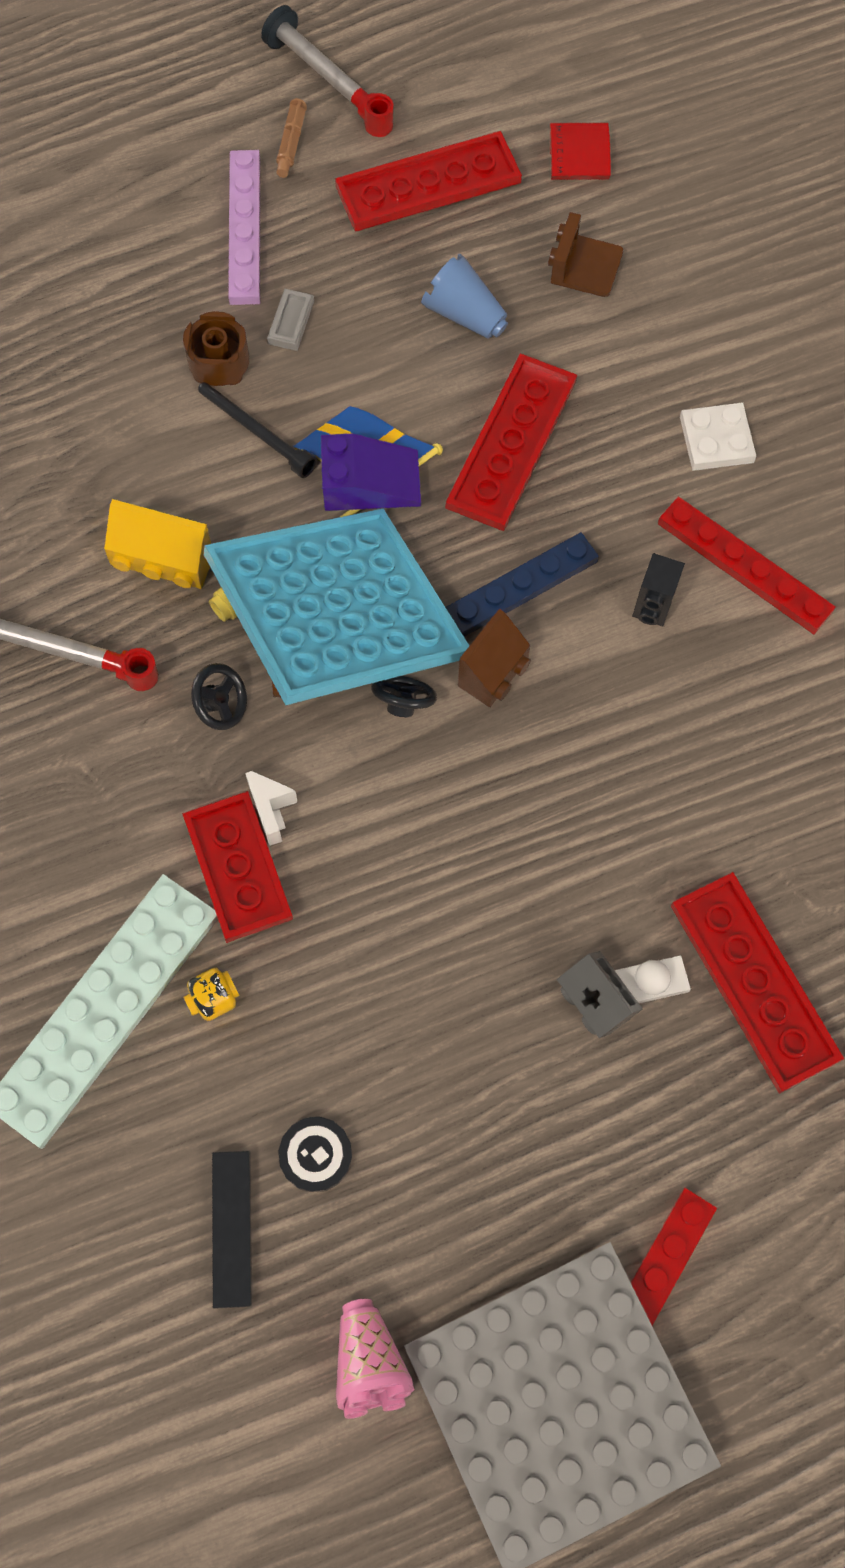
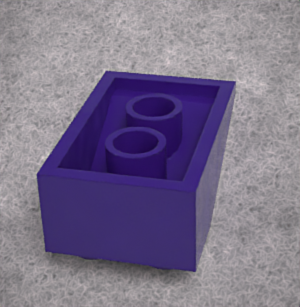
M353 433L321 435L322 489L325 511L421 506L417 449Z

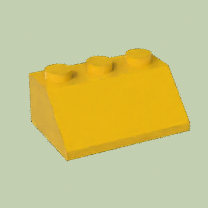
M112 499L104 547L109 563L120 571L127 572L133 570L153 580L162 578L173 581L182 588L195 587L202 589L210 569V565L204 556L205 545L211 544L207 524Z

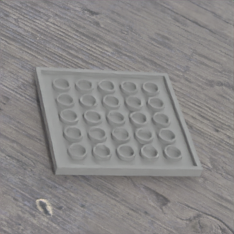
M611 1242L404 1345L502 1568H525L721 1467Z

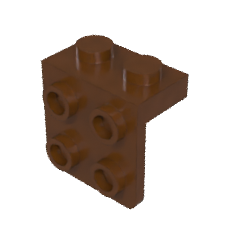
M570 212L566 224L561 223L556 237V242H559L558 248L552 247L548 266H552L551 284L601 297H608L623 256V248L619 245L580 236L581 215Z

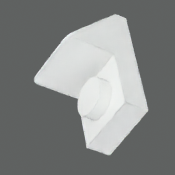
M253 771L245 773L269 846L282 842L280 830L285 829V824L279 808L297 803L295 790Z

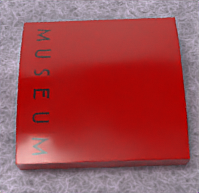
M550 123L551 180H609L611 176L609 123Z

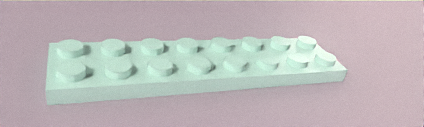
M163 874L0 1081V1119L37 1147L43 1149L218 920L216 911Z

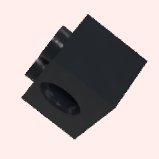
M655 553L652 554L632 617L638 618L647 625L664 626L685 563Z

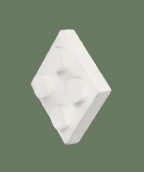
M743 403L681 411L680 420L692 471L754 463L756 452Z

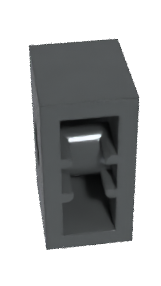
M601 951L587 954L557 978V981L562 986L561 993L571 1005H575L583 1015L582 1022L590 1033L597 1035L598 1038L612 1034L643 1010ZM596 990H598V991L600 992V994H601V995L598 997V1002H597V1003L595 1002V1000H594V998H593V997H595L596 994H597V993H596Z

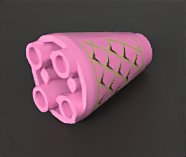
M358 1299L346 1303L342 1307L343 1315L340 1317L336 1387L338 1408L344 1411L345 1418L352 1419L366 1415L368 1413L367 1409L382 1406L383 1411H393L406 1405L405 1397H408L414 1391L412 1378L378 1309L373 1307L371 1299Z

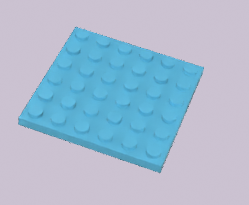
M384 509L205 545L204 556L285 705L459 661L460 657L469 647L466 639Z

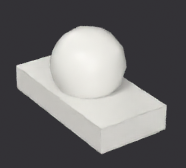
M681 956L658 961L648 960L640 965L615 970L638 1003L684 994L691 990Z

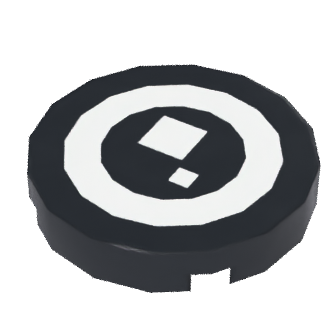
M319 1116L304 1118L291 1125L283 1135L278 1150L279 1165L286 1179L296 1188L309 1192L328 1191L340 1184L349 1172L352 1160L351 1142L344 1129L333 1120Z

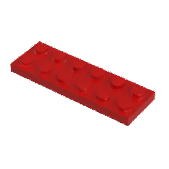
M497 131L335 178V187L352 227L357 232L520 184L522 174L502 132Z
M519 354L446 500L445 509L505 531L576 384L577 374L524 354Z
M734 872L672 902V910L779 1094L844 1060L839 1048Z

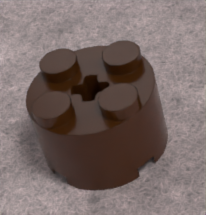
M212 311L200 315L199 320L193 324L190 322L187 325L183 334V343L188 366L195 381L198 383L205 382L211 386L236 385L240 383L242 376L248 369L250 360L246 332L242 324L240 325L235 321V317L228 313Z

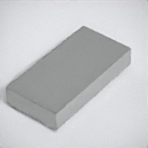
M284 289L267 337L269 345L298 351L314 304V295Z

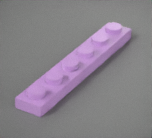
M259 150L230 151V305L260 304Z

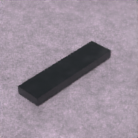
M250 1151L212 1152L213 1309L252 1307Z

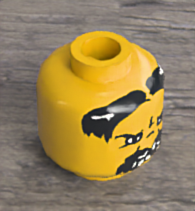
M211 968L188 981L187 988L190 994L183 998L192 1016L199 1013L204 1020L211 1021L233 1010L236 1006L235 998L240 995L228 971L222 973L218 968Z

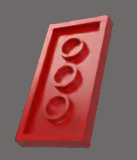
M248 791L182 813L226 943L293 920Z

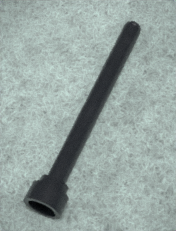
M203 382L199 384L198 391L200 394L289 460L288 464L295 474L301 478H306L313 472L317 465V458L307 450H295L208 383Z

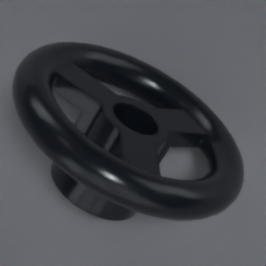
M221 663L209 664L197 673L192 684L191 699L199 719L205 725L215 730H227L237 725L244 716L247 707V692L239 674L233 668ZM220 673L225 675L221 684L203 686L205 680L211 674ZM234 685L237 693V706L234 713L231 714L228 701L229 692ZM219 711L221 720L213 718L208 712Z
M398 676L371 684L373 694L381 701L388 703L387 711L397 717L413 716L414 709L428 708L437 701L436 691L428 684L414 678ZM425 694L427 696L426 698L416 699V695Z

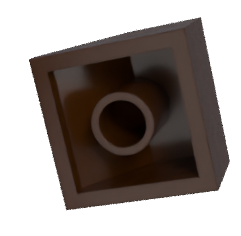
M501 609L495 613L459 659L458 687L489 708L497 699L502 701L506 697L512 686L511 680L516 674L518 676L523 675L531 662V659L528 658L530 644Z

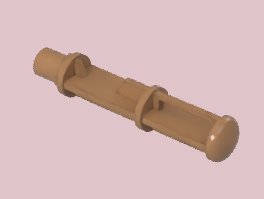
M295 98L290 102L281 145L276 159L278 164L276 173L282 178L288 176L289 168L294 164L295 153L307 105L302 99Z

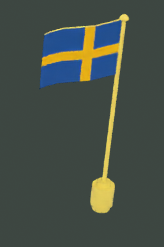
M352 406L346 408L293 446L295 450L309 451L322 462L321 435L353 433L417 449L419 466L434 455H441L443 452L440 444L429 445L405 435L377 416ZM361 509L348 510L340 517L354 515ZM221 587L213 593L214 597L209 600V604L222 621L225 622L229 618L234 620L237 615Z

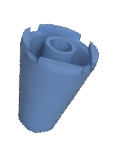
M458 254L457 259L451 258L442 267L431 282L434 285L431 295L425 292L421 301L426 308L487 339L493 335L497 338L508 325V322L505 321L507 313L467 259L461 254Z

